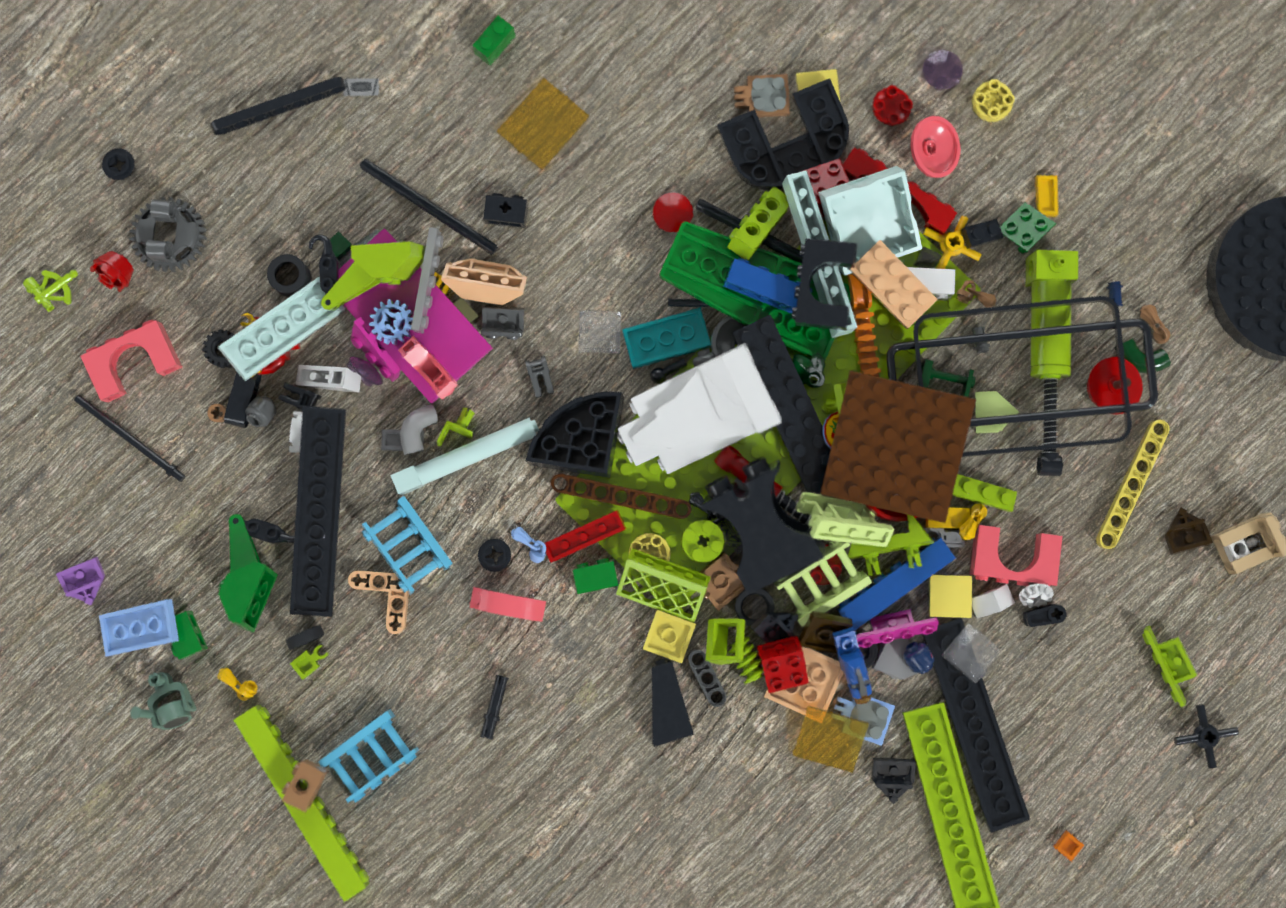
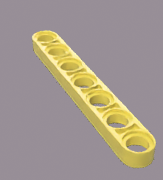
M1156 420L1149 424L1097 535L1096 542L1100 548L1112 549L1117 545L1169 434L1170 429L1166 421ZM1155 424L1162 425L1164 430L1161 435H1157L1154 432ZM1147 442L1154 444L1155 451L1153 453H1148L1145 450ZM1139 460L1146 463L1147 467L1143 472L1137 469L1136 465ZM1130 479H1135L1138 482L1136 490H1131L1128 487ZM1122 497H1126L1129 500V506L1126 509L1119 505ZM1114 515L1118 516L1121 520L1118 527H1114L1111 524V518ZM1105 534H1109L1112 537V543L1109 546L1104 545L1102 542V537Z

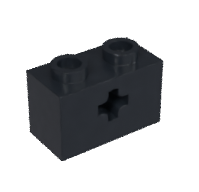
M500 193L486 195L483 216L485 224L526 228L527 199L518 195H513L512 198L504 197ZM508 206L510 210L504 213L503 210Z

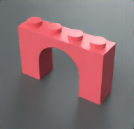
M157 320L146 321L142 324V327L136 330H127L123 333V336L110 338L104 342V345L91 347L86 350L85 354L80 356L101 401L108 403L126 394L117 374L116 366L120 355L131 347H143L148 352L157 373L165 376L182 368L162 323Z
M984 525L978 526L975 538H973L969 575H975V580L988 581V577L996 578L997 583L1008 584L1009 580L1017 581L1016 585L1029 586V583L1057 586L1063 536L1044 533L1036 534L1032 562L1026 569L1014 572L1007 569L998 556L1000 528Z

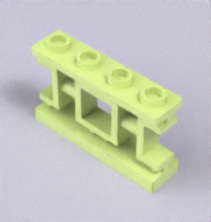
M802 492L795 508L797 512L811 515L808 525L812 527L811 536L816 539L887 547L894 532V528L891 525L877 523L875 520L876 515L866 505L852 501Z

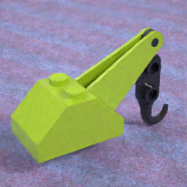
M323 234L313 236L309 242V249H312L313 244L318 240L322 241L324 245L319 261L320 288L325 292V296L321 300L322 307L326 310H336L338 307L380 283L401 285V281H408L422 265L426 246L414 242L352 245L351 258L355 262L339 279L338 260L332 250L330 239Z

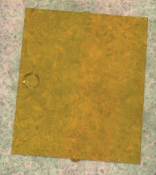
M543 78L496 132L543 171L590 116L571 101L567 95H564L548 80Z

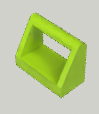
M745 619L708 620L705 661L718 665L743 662ZM736 626L735 656H727L728 628Z

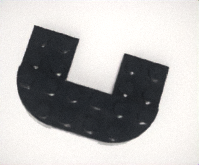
M830 78L792 93V98L807 133L771 148L755 109L717 125V129L731 159L732 167L745 183L761 190L770 191L773 187L782 189V183L787 175L798 173L841 157L849 138V124Z

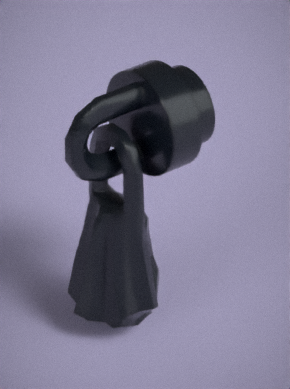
M692 492L689 496V503L702 510L700 506L703 501L700 492ZM702 510L708 514L707 520L716 525L726 519L716 512Z

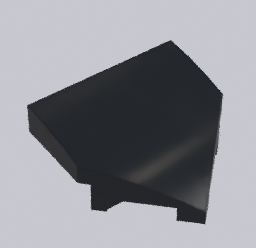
M766 612L750 627L765 643L794 637V623L798 620V614Z
M873 758L872 780L877 788L893 804L907 790L913 788L916 761L915 759Z

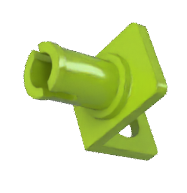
M463 407L456 423L447 420L437 439L439 447L442 446L449 430L469 439L473 438V432L467 429L475 414L472 410L469 409L468 412V408Z

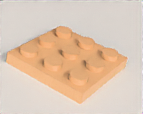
M802 647L809 683L773 693H768L766 689L764 697L822 723L842 678L843 671L839 661L810 648Z

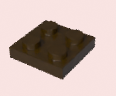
M812 611L798 638L801 647L837 653L832 633L852 627V619Z

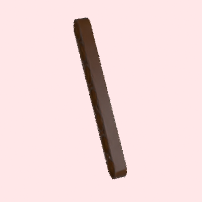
M557 474L551 480L553 490L562 494L678 519H685L691 513V505L681 499L565 474ZM559 477L566 480V486L563 489H557L554 485L555 480ZM578 482H584L587 486L586 491L582 494L575 491V485ZM599 486H603L607 490V494L603 498H598L595 495V489ZM618 491H625L627 494L626 501L618 502L615 499V494ZM639 495L647 497V504L643 507L638 506L635 502L636 497ZM664 499L667 502L668 507L665 511H659L656 508L658 500ZM678 504H685L688 507L686 515L681 516L676 512Z

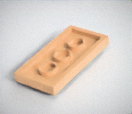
M881 240L855 263V268L849 269L906 329L938 300Z

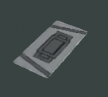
M378 78L344 79L346 85L344 96L379 95Z

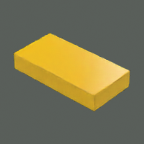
M1037 175L1035 177L1036 210L1046 217H1057V175Z

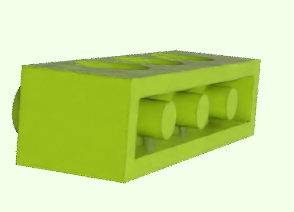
M773 187L770 192L765 191L759 199L761 203L754 204L749 211L751 215L749 217L745 215L739 224L741 227L739 229L735 228L729 236L731 241L728 248L747 261L790 208L785 193L776 187Z

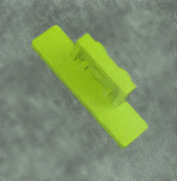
M1150 625L1146 626L1142 634L1143 639L1147 645H1151L1154 651L1152 657L1155 663L1160 664L1163 670L1161 675L1166 684L1169 683L1172 688L1170 693L1174 702H1178L1180 707H1184L1186 705V698L1178 683L1197 677L1194 666L1179 636L1159 644Z

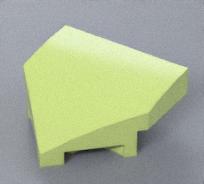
M997 391L975 392L976 418L1020 413ZM1008 423L976 426V433H998Z

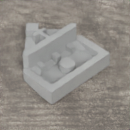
M900 638L890 643L879 644L880 650L872 669L883 672L892 679L899 680L917 674L909 669L903 659L906 646L910 644L909 640Z

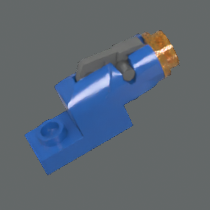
M853 627L832 633L840 666L845 674L852 699L857 704L868 703L871 700L872 688L863 653L858 646L855 630Z

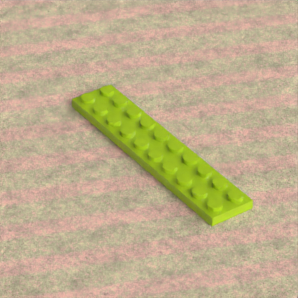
M940 702L902 712L955 908H1000L945 704Z

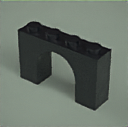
M806 238L805 244H801L800 257H803L802 265H798L797 278H800V286H796L794 296L795 299H798L797 307H793L792 319L795 320L797 326L847 331L849 306L830 305L817 301L810 292V282L818 270L827 266L855 268L857 243Z

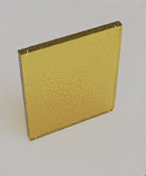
M808 705L793 750V756L853 773L866 731L869 728V723Z

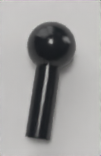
M683 358L665 368H654L651 371L650 378L654 383H663L668 375L686 367L687 363Z

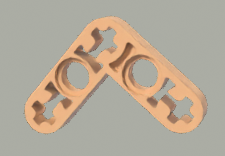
M372 571L352 572L348 577V583L353 589L389 592L386 628L392 634L403 632L407 621L409 593L408 591L404 593L401 588L398 589V585L390 584V589H387L389 584L388 576H391L390 580L397 581L398 577L396 574ZM360 574V578L368 579V574H370V587H366L368 583L361 582L357 586V583L353 582V578ZM378 575L382 576L385 581L384 585L380 588L376 587L373 583L374 578ZM395 598H400L403 601V607L400 610H396L392 606ZM391 612H403V616H398V623H401V627H398L397 631L391 626V622H395V616H391Z

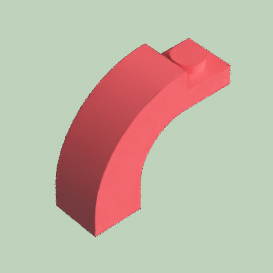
M414 336L399 349L403 358L423 376L442 400L453 393L454 389L458 386L456 380Z
M473 587L469 608L542 622L546 601Z

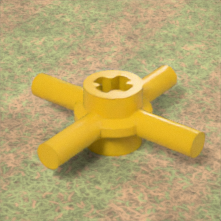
M966 216L960 217L954 232L942 235L928 227L924 230L923 235L939 242L943 252L936 269H945L950 257L957 256L960 253L979 261L982 254L971 248L967 249L960 230L966 226L969 220Z

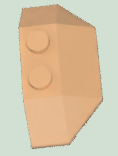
M465 259L455 263H446L441 281L462 299L504 305L523 295L527 277L511 265L477 259Z

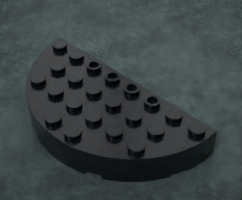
M1286 196L1269 199L1252 207L1226 226L1211 250L1206 271L1208 298L1215 310V317L1226 333L1243 348L1250 349L1261 357L1277 361H1286Z

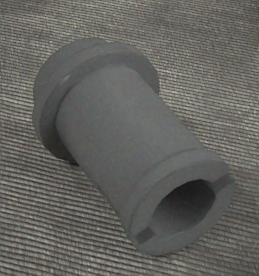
M984 326L971 329L973 335L986 334ZM987 342L975 343L974 350L978 354L988 352L990 344Z

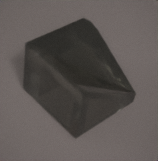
M923 247L919 251L913 265L919 268L935 269L941 259V254Z

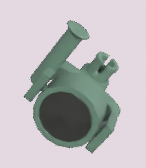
M159 672L153 673V675L150 674L148 677L149 685L154 686L156 691L147 700L149 710L140 709L138 706H135L130 711V716L133 719H151L153 728L169 730L189 722L192 719L190 711L194 712L197 708L185 683L173 682L170 674ZM180 691L182 700L173 701L158 708V704L169 694Z

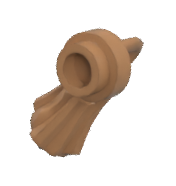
M972 280L965 281L961 289L956 293L958 295L956 299L965 304L972 301L974 295L986 308L995 306L997 301L995 295L976 291V285ZM968 284H971L972 287H971V288H967V291H966L965 289H966L967 285H968Z
M1151 304L1142 306L1139 317L1144 319L1154 330L1153 340L1158 344L1166 343L1170 338V331L1165 328V325L1160 320L1156 307Z

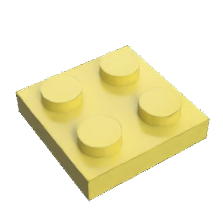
M656 610L643 649L682 663L696 624Z

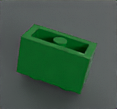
M498 15L472 45L475 55L491 66L516 37L514 27Z
M609 558L596 560L597 565L589 566L588 562L577 564V569L572 570L577 594L619 586L614 561L609 562Z
M184 611L175 615L179 641L172 642L171 650L173 655L181 660L208 649L193 611Z

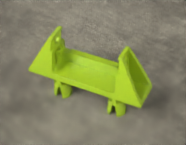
M907 514L908 530L910 533L892 535L887 547L852 543L848 557L850 559L865 558L868 576H873V567L875 573L880 575L877 557L879 554L904 549L907 553L909 568H914V559L917 566L922 567L919 548L920 546L934 544V541L914 516Z

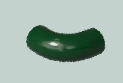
M1134 338L1124 342V358L1131 362L1139 373L1147 374L1145 353L1140 351ZM1162 348L1154 351L1156 372L1170 367L1171 362L1166 351Z

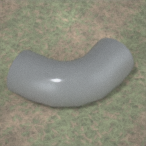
M432 404L422 406L410 412L403 421L400 430V441L404 455L424 449L420 436L421 431L427 426L438 423L437 413Z

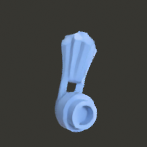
M521 527L511 531V537L514 540L531 548L529 552L531 561L540 563L545 559L546 545L542 541H535Z

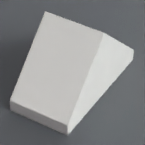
M1004 584L972 597V610L976 619L1001 612L1013 605L1015 601L1008 585Z

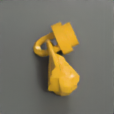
M978 503L970 508V517L959 527V535L963 540L975 538L981 520L987 515L985 505Z
M226 667L219 670L218 679L232 687L237 692V697L240 700L247 701L257 693L258 687L254 681L249 680L241 684L229 668Z

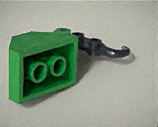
M234 514L228 521L230 573L221 581L218 595L228 620L241 629L254 633L278 574L267 565L261 563L252 537L274 544L282 542L294 543V536L288 535L278 525L256 518L246 521L241 515Z

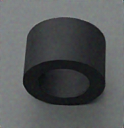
M284 254L276 257L271 261L267 269V278L270 285L285 297L292 296L312 281L310 269L294 255ZM287 263H294L299 270L297 281L289 286L279 284L276 281L279 269Z

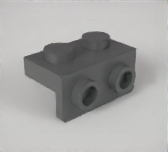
M483 306L481 335H485L489 339L505 336L510 340H516L523 336L524 308Z

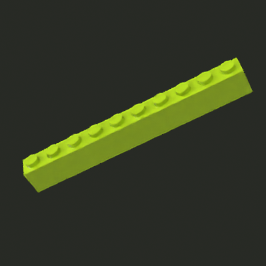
M260 704L235 718L234 722L280 798L283 799L284 794H282V791L287 782L291 783L294 777L292 771L298 761L293 759L290 746L282 741L279 728L271 723L269 719L270 713ZM300 779L299 786L307 790L308 783L306 780ZM316 796L310 809L306 812L283 802L342 900L345 902L364 890L370 884L368 882L369 876L357 864L358 858L356 854L346 846L347 840L341 832L337 831L334 818L326 813L323 800Z

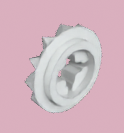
M1032 584L1021 590L1019 599L1023 606L1028 605L1029 608H1032L1033 606L1047 605V602L1052 601L1054 594L1052 588L1046 584Z

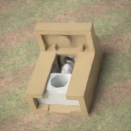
M1271 512L1262 513L1211 536L1228 574H1238L1271 558L1286 556V537L1281 533L1280 523ZM1250 535H1253L1251 538H1248V540L1243 539ZM1236 544L1239 546L1238 554L1234 552V546ZM1255 545H1258L1257 548L1249 551V548L1252 549L1251 547H1256Z

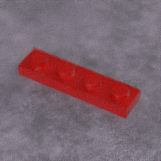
M616 510L545 542L546 554L550 563L619 533L625 530L626 526L619 511Z

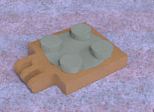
M788 74L747 76V86L734 87L735 93H742L734 95V100H743V102H736L735 108H749V111L755 109L758 117L790 115Z

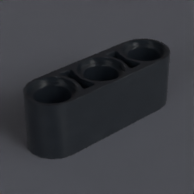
M236 372L225 411L224 423L247 428L249 422L246 419L245 410L251 401L257 397L262 375L256 373L252 378L244 381L240 374Z

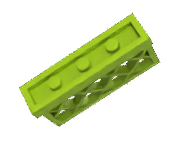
M632 548L627 558L616 595L694 623L711 577ZM629 567L638 570L640 575L632 577ZM651 575L658 577L660 582L652 584L648 577ZM644 579L647 587L640 589L635 581ZM631 583L635 591L628 592L623 590V586ZM668 584H677L680 589L672 591ZM664 586L667 594L659 596L655 588ZM650 590L655 598L647 599L643 593ZM688 591L699 592L700 596L692 599ZM683 593L687 601L679 603L675 595ZM671 598L674 605L669 607L662 600ZM690 605L694 611L693 615L684 612L682 607Z

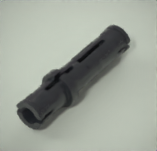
M500 675L495 676L487 713H484L483 716L485 720L480 737H486V739L493 740L497 721H500L499 712L507 681L509 680L508 677Z

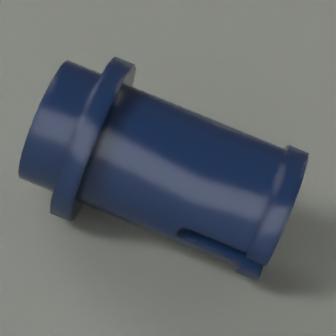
M1121 281L1109 282L1108 287H1106L1109 292V298L1113 299L1118 307L1123 306L1121 294L1123 285H1121Z

